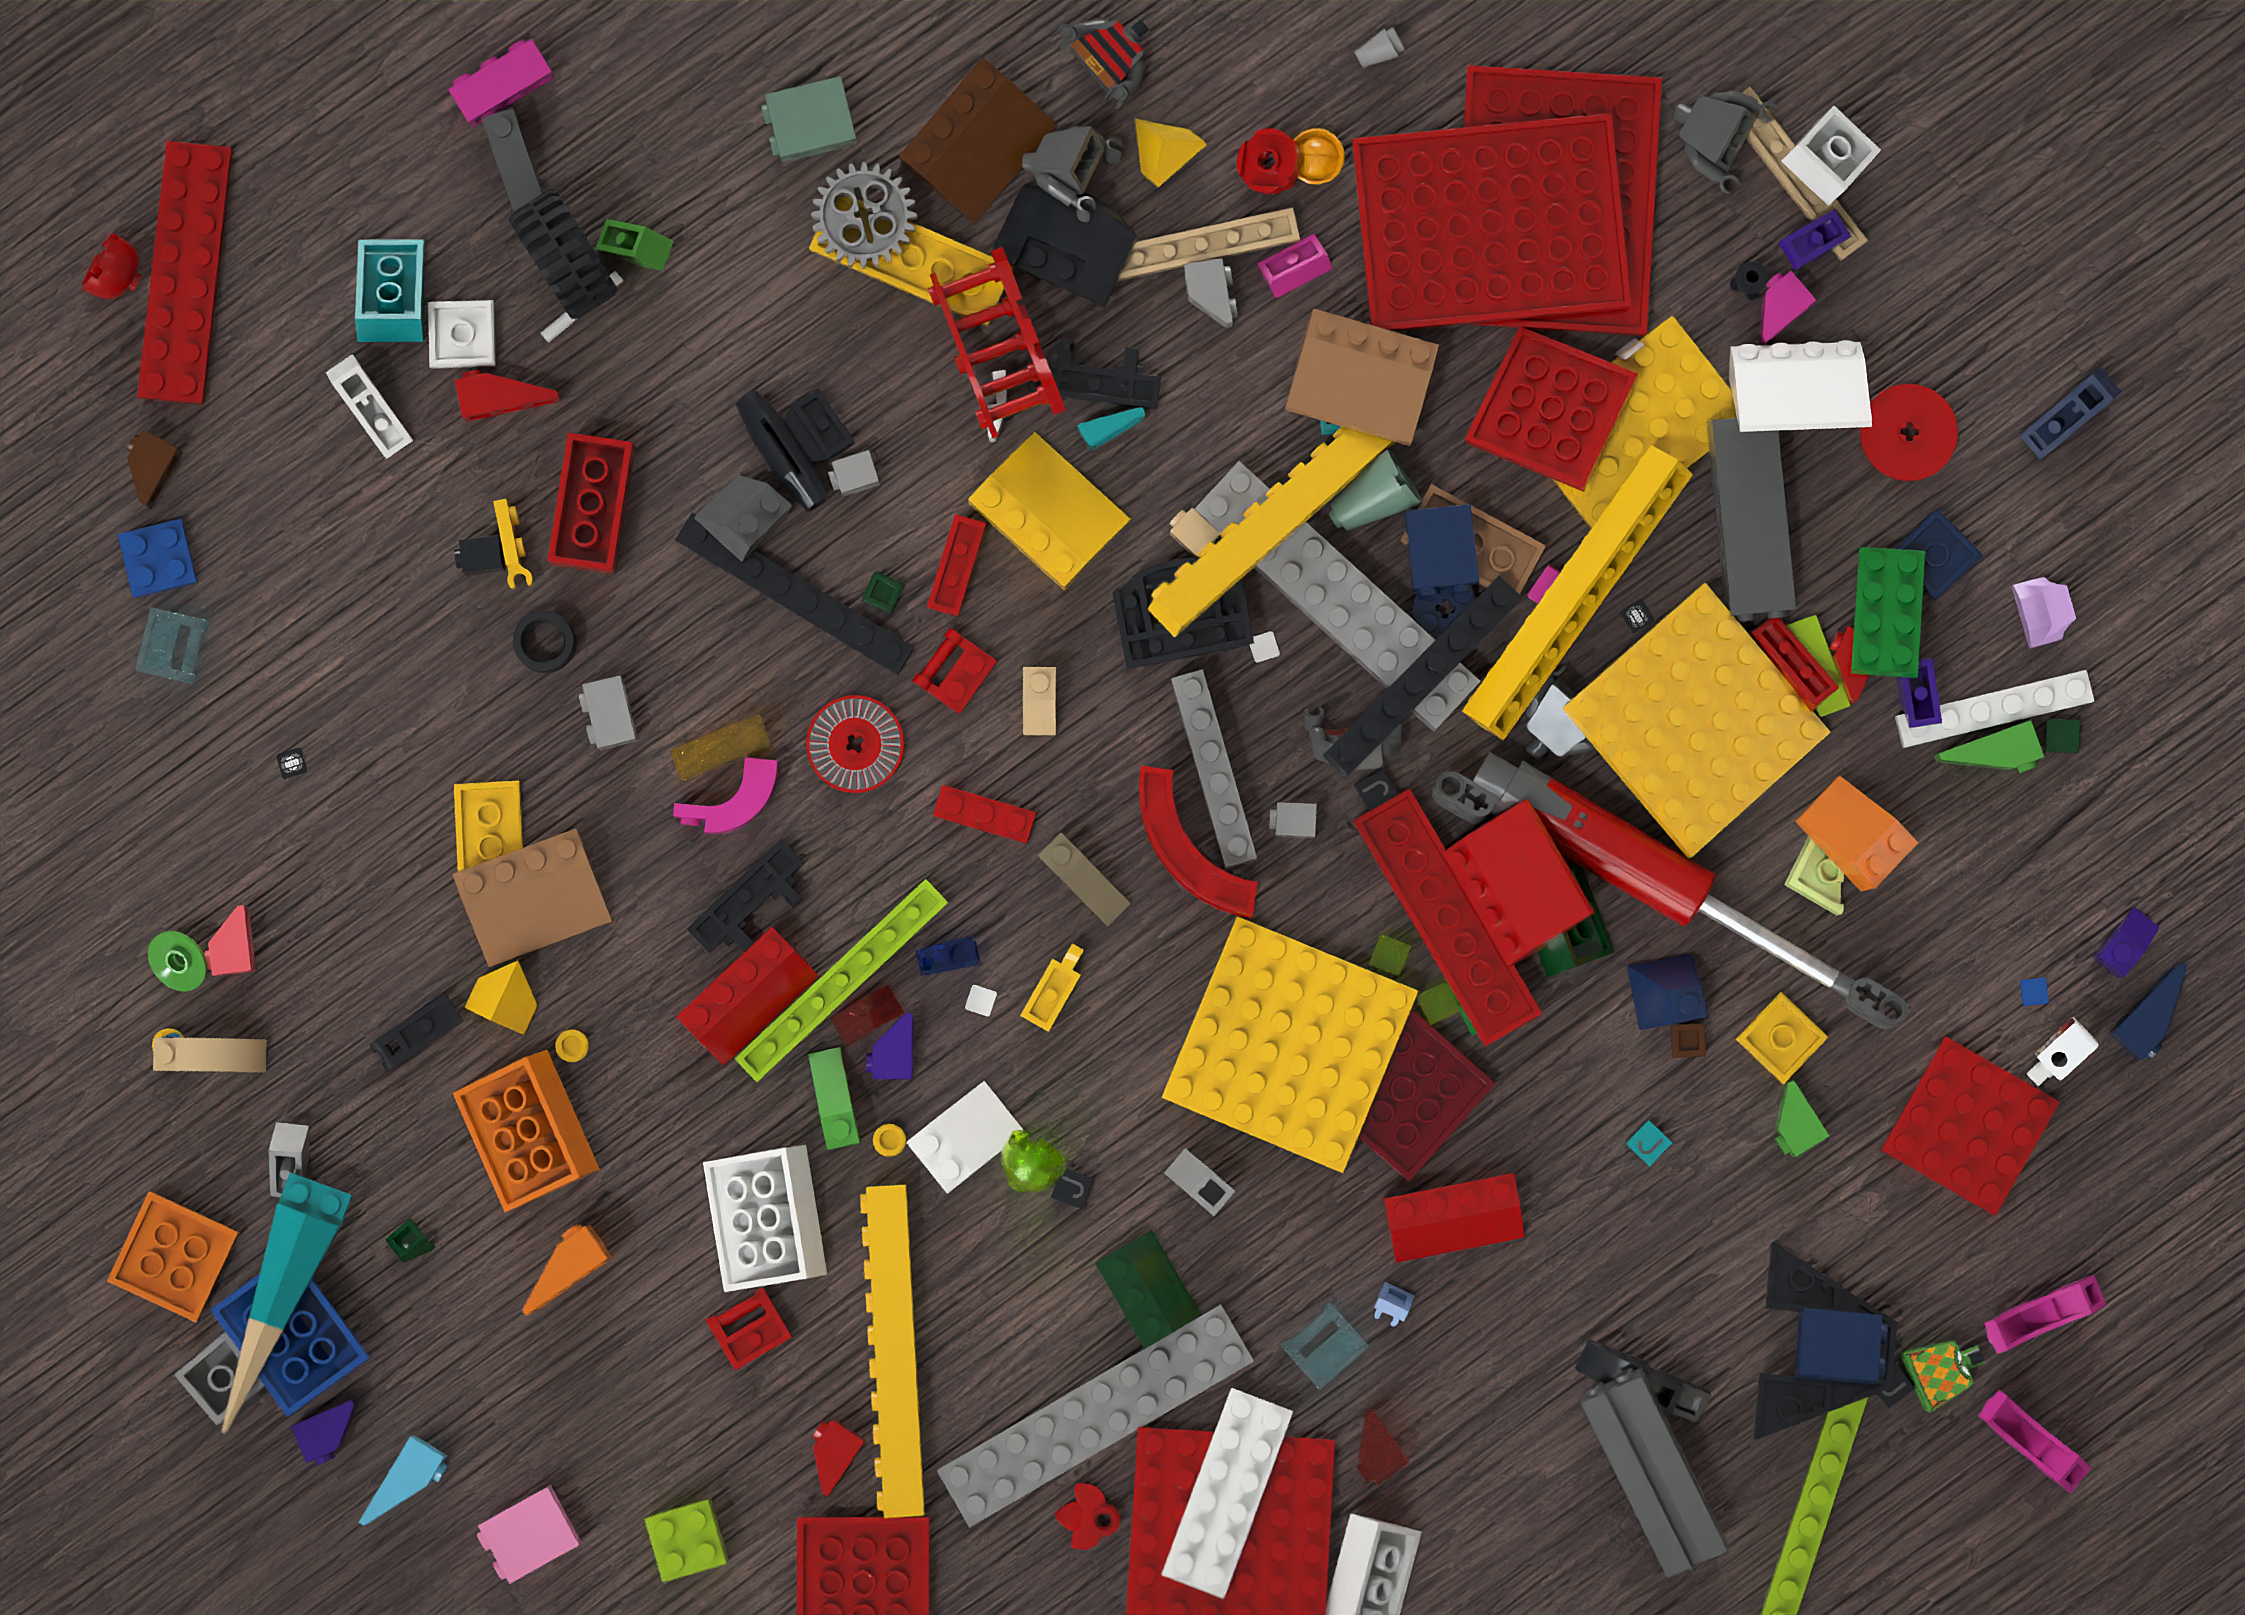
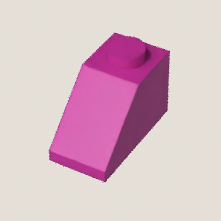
M1792 271L1788 272L1785 276L1779 272L1766 284L1768 290L1762 296L1759 342L1762 346L1766 345L1816 301Z

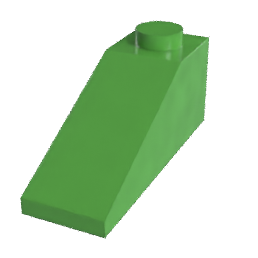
M2030 720L1938 753L1934 757L1936 762L2000 770L2018 768L2019 773L2038 767L2036 760L2044 758V754Z
M841 1047L808 1054L827 1150L860 1144L861 1139Z

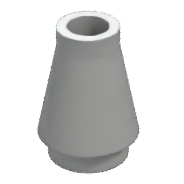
M1393 27L1387 31L1384 28L1354 52L1362 68H1365L1369 65L1398 58V54L1405 51Z

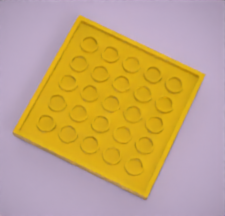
M1703 583L1562 707L1565 713L1687 858L1693 857L1831 733L1818 716L1808 709L1791 684L1736 618L1730 616V611L1706 583Z
M1237 916L1161 1098L1344 1174L1419 991Z

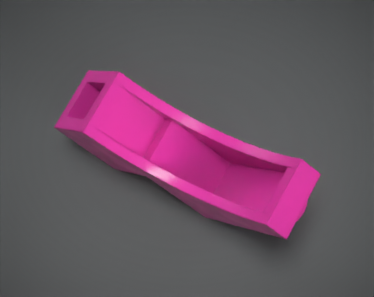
M2092 1275L2063 1285L2047 1295L2013 1306L1987 1321L1984 1325L1987 1329V1337L1990 1343L1994 1346L1996 1353L1999 1354L2049 1330L2091 1315L2107 1304L2095 1276Z
M2000 1390L1985 1403L1983 1410L1978 1415L2003 1441L2029 1459L2042 1473L2070 1494L2091 1470V1467L2079 1455L2045 1430Z

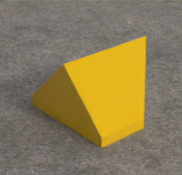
M1135 118L1141 173L1157 187L1162 185L1206 146V143L1188 129Z
M516 961L479 977L464 1008L525 1035L538 1005L519 961Z

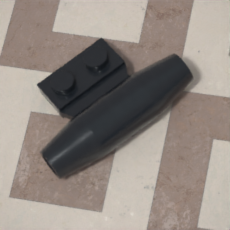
M819 388L793 404L785 418L758 391H753L741 398L736 403V407L751 441L780 484L807 512L825 503L829 497L813 463L828 462L855 443Z

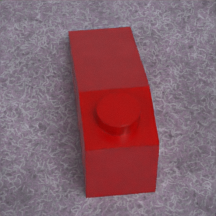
M480 370L464 372L461 374V379L454 380L462 418L466 422L561 402V397L555 390L488 373L481 374Z

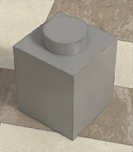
M869 450L833 461L834 470L828 472L834 491L840 489L843 497L880 485Z
M1277 802L1276 810H1270L1269 829H1275V837L1314 839L1316 804Z

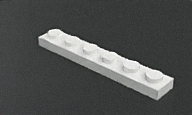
M2087 670L1940 705L1942 724L1909 728L1905 714L1895 716L1902 747L1907 748L2094 702V697Z

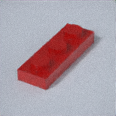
M958 514L954 515L927 603L928 609L955 617L959 616L986 523Z
M945 785L941 787L933 817L1024 844L1028 843L1036 816L1034 811Z

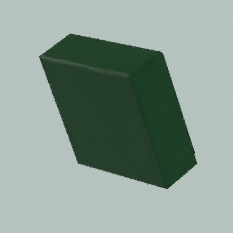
M874 571L861 602L891 615L904 588V584Z
M2046 719L2044 752L2079 753L2080 720Z

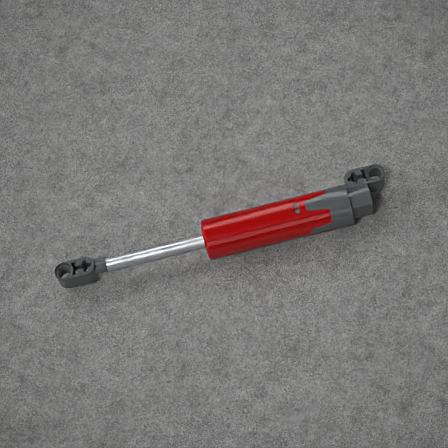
M1489 752L1472 781L1457 772L1447 771L1441 774L1433 785L1432 797L1434 801L1441 807L1472 824L1483 822L1490 813L1498 817L1522 801L1529 799L1562 856L1679 925L1686 926L1692 921L1698 911L1842 995L1846 1008L1880 1029L1891 1030L1907 1017L1908 1006L1900 996L1871 979L1860 978L1856 981L1712 897L1709 895V892L1716 879L1715 873L1525 761H1522L1517 768ZM1441 784H1452L1456 789V794H1445L1441 789ZM1465 792L1467 793V796L1461 803L1459 802V800ZM1475 801L1481 803L1478 811L1473 809ZM1859 990H1862L1864 992V1001H1860L1858 999ZM1876 999H1878L1880 1002H1878V1003L1875 1005V1007L1872 1008V1006L1876 1003V1002H1874V1001H1875ZM1891 1006L1896 1012V1019L1886 1017L1883 1007Z

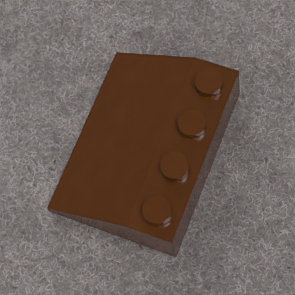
M982 57L899 155V159L905 168L975 225L1023 168V155L1029 152H1036L1043 137L1048 133H1053L1058 125L1005 75Z

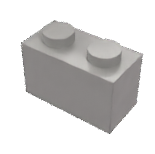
M619 675L582 684L584 693L579 694V700L583 713L589 712L591 724L586 725L590 744L596 743L599 750L637 742L638 738L623 678Z

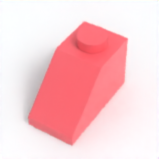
M237 906L208 942L209 950L205 951L204 955L207 961V970H211L213 976L256 972L248 906Z

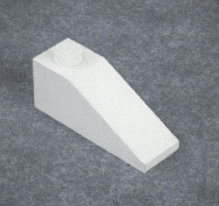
M353 354L326 372L335 389L386 459L413 441Z

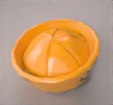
M1313 128L1303 131L1294 138L1299 144L1301 152V168L1297 176L1299 179L1308 184H1323L1331 181L1340 173L1344 165L1345 153L1342 143L1333 133L1325 129Z

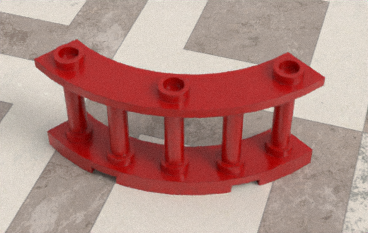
M1003 247L990 251L994 263L989 264L988 269L943 286L940 285L934 272L929 274L933 286L928 288L934 306L941 304L959 351V355L954 356L960 375L967 372L981 408L975 411L981 429L988 427L992 439L998 437L993 421L1040 403L1043 406L1049 404L1054 415L1066 411L1025 305L1018 306L1017 301L1021 300L1022 296ZM993 280L995 283L1002 282L1007 295L1006 298L1001 299L1002 303L954 321L946 298ZM1004 315H1008V317L1015 316L1020 329L1019 332L1015 333V337L967 355L959 335L960 332ZM1017 349H1021V351L1028 350L1032 363L1027 364L1028 368L979 386L972 369L973 366ZM1031 380L1033 382L1040 381L1042 385L1036 387L1037 391L991 409H988L984 400L986 397Z
M1140 765L1139 800L1142 820L1148 839L1163 866L1181 886L1204 903L1232 915L1251 919L1258 882L1233 876L1203 857L1191 843L1179 822L1173 799V770Z

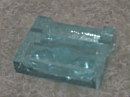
M150 607L135 671L193 685L196 676L193 674L203 631H207L209 621ZM183 625L191 627L181 669L178 671L171 669Z
M1330 1302L1322 1308L1324 1311L1291 1341L1287 1339L1281 1344V1347L1319 1390L1369 1347ZM1334 1321L1339 1329L1304 1358L1299 1350Z

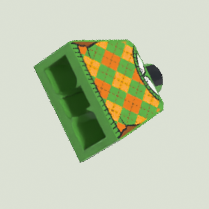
M1952 1340L1900 1353L1922 1407L1926 1412L1935 1410L1972 1386L1974 1383L1968 1370L1985 1363L1977 1345L1960 1352L1957 1343Z

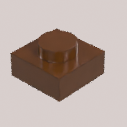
M1704 1024L1670 1025L1672 1058L1706 1056Z

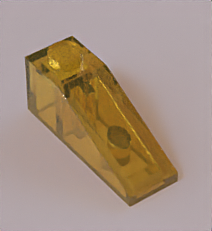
M758 714L672 749L670 752L682 782L739 761L745 757L747 758L773 748L763 718Z

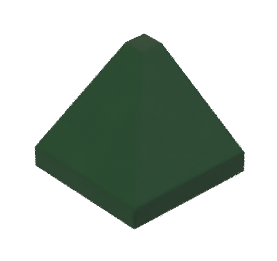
M411 1218L385 1239L403 1263L428 1253L435 1248L434 1244Z

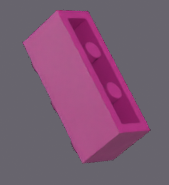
M532 39L527 42L525 40L516 42L508 48V54L499 59L492 57L480 65L481 70L471 76L469 73H466L452 82L453 87L448 90L471 128L482 123V118L502 111L555 79Z

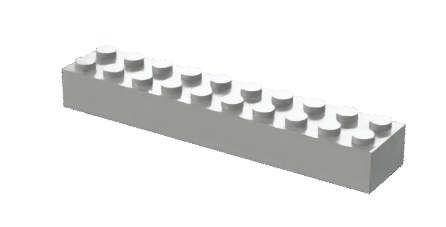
M1238 461L1198 504L1195 510L1221 533L1232 522H1235L1237 525L1245 519L1243 513L1256 501L1260 505L1268 499L1265 494L1270 489ZM1307 522L1254 567L1386 689L1435 641L1432 636ZM1459 663L1412 713L1435 732L1475 689L1480 680Z

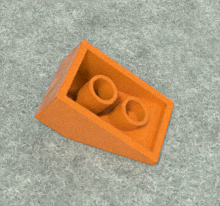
M1837 776L1795 820L1861 892L1877 888L1918 844L1915 838L1896 818L1841 776Z
M576 1224L561 1235L564 1241L557 1245L522 1309L525 1316L534 1314L614 1258L591 1225L582 1227L581 1224Z

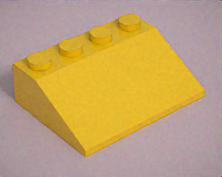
M1036 432L1015 450L968 499L969 504L1064 591L1131 520Z

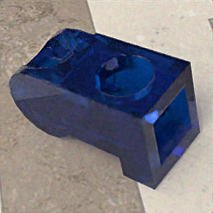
M973 936L935 944L932 947L915 951L920 976L982 966L976 937Z

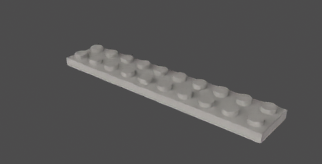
M1220 1304L1162 1340L1132 1355L936 1471L970 1528L1138 1430V1427H1143L1254 1362Z

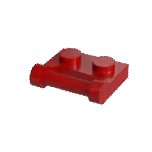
M949 627L944 634L946 638L921 674L917 673L912 681L960 715L996 665L997 660ZM957 645L964 652L940 686L937 687L931 681Z
M763 1286L756 1289L753 1296L716 1317L714 1314L706 1319L735 1371L793 1337ZM762 1305L767 1314L732 1335H726L724 1327Z

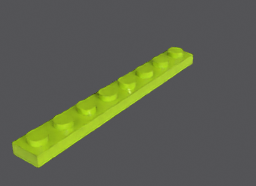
M925 879L750 1043L735 1060L758 1083L934 918L948 902Z
M1868 1398L1826 1413L1760 1615H1797Z

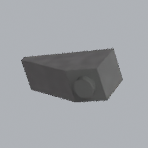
M511 108L484 117L482 120L513 211L541 195L542 191L517 114Z

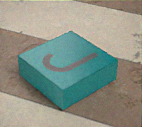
M1647 1120L1625 1144L1648 1166H1651L1672 1142Z

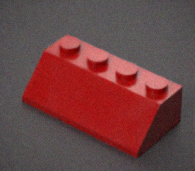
M771 927L676 1017L725 1066L809 987L819 975L778 931Z
M1514 1173L1383 1198L1395 1263L1524 1238L1521 1207Z

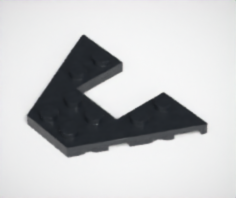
M1772 1242L1770 1245L1765 1309L1799 1313L1803 1308L1883 1315L1882 1324H1887V1339L1885 1344H1881L1880 1357H1885L1884 1376L1879 1377V1381L1874 1385L1760 1373L1753 1440H1758L1892 1388L1898 1322L1888 1315L1882 1314L1865 1300L1859 1299L1842 1288V1285L1825 1274L1819 1273L1805 1261L1796 1258L1778 1246L1779 1244L1776 1242Z

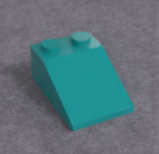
M358 240L355 324L358 342H423L424 240Z

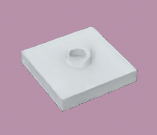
M493 300L428 302L430 368L496 366Z

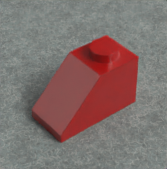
M1848 626L1842 633L1836 632L1829 649L1834 651L1832 658L1849 703L1854 704L1858 701L1869 675L1851 674L1854 628Z
M831 1419L829 1424L822 1421L812 1438L817 1440L813 1450L821 1491L827 1497L865 1442V1439L835 1419Z

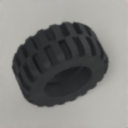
M547 190L511 213L508 219L571 319H579L615 297L618 288L556 190Z

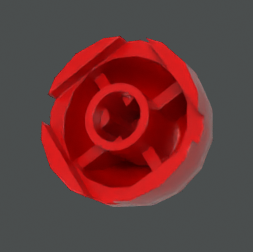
M111 232L101 245L106 250L102 249L92 260L83 279L81 290L101 299L112 300L122 296L127 289L134 291L142 274L137 272L139 258L132 244Z

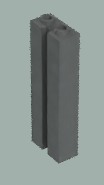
M1737 418L1707 421L1725 607L1730 611V616L1735 615L1738 622L1755 620V613L1767 612L1768 618L1787 617V610L1796 609L1779 432L1778 430L1740 432Z
M1629 1368L1615 1375V1380L1609 1383L1597 1382L1587 1387L1585 1393L1582 1394L1581 1405L1667 1578L1691 1568L1692 1564L1701 1560L1705 1562L1727 1552L1728 1541L1643 1369L1640 1368L1633 1371L1632 1368Z

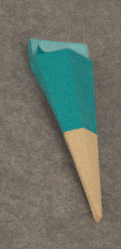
M292 1172L289 1173L280 1200L276 1206L222 1427L223 1434L230 1429L279 1336L339 1232L353 1195Z

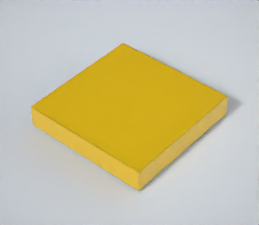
M1779 992L1735 1040L1781 1084H1785L1825 1042L1828 1036L1782 992Z

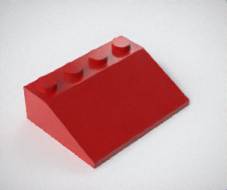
M1529 799L1522 801L1470 833L1442 853L1508 966L1531 957L1594 913Z

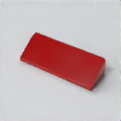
M1780 617L1768 619L1750 634L1751 638L1787 679L1811 712L1839 689L1837 684Z

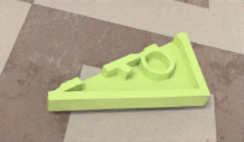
M1808 836L1784 885L1835 915H1841L1844 911V904H1841V882H1844V873Z

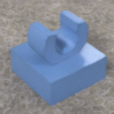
M1384 1282L1374 1306L1376 1308L1375 1318L1379 1319L1381 1313L1384 1312L1393 1316L1391 1326H1396L1399 1320L1404 1322L1414 1295Z

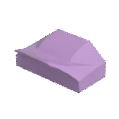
M2045 577L2011 586L2029 649L2062 640L2064 631L2076 620L2067 585L2052 583Z

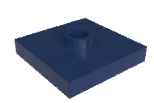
M1938 509L1895 548L1925 551L1923 589L1934 601L1941 597L1983 556Z

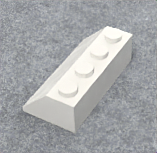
M1350 1514L1332 1586L1329 1591L1325 1615H1400L1422 1532L1385 1521Z

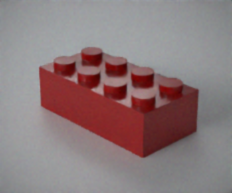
M568 432L547 559L550 565L616 575L636 450L633 442Z

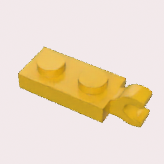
M507 499L493 501L505 563L508 568V585L512 590L516 589L515 578L518 575H524L527 585L533 586L532 574L522 567L521 557H526L522 537H516L514 526L520 525L516 506H510V502Z
M1072 944L1062 963L1054 959L1051 960L1022 1011L1021 1017L1048 1032L1050 1031L1081 974L1073 969L1084 951L1083 949Z

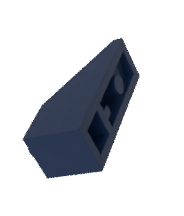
M2100 367L2020 436L2041 460L2122 391Z
M2183 962L2176 963L2109 1032L2136 1060H2143L2145 1057L2150 1060L2163 1047L2159 1042L2166 1036L2187 968Z

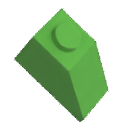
M606 219L595 249L641 267L663 271L674 241L644 226Z
M1792 1080L1784 1084L1775 1125V1131L1778 1136L1774 1139L1784 1155L1790 1153L1792 1157H1797L1829 1137V1134L1795 1081Z

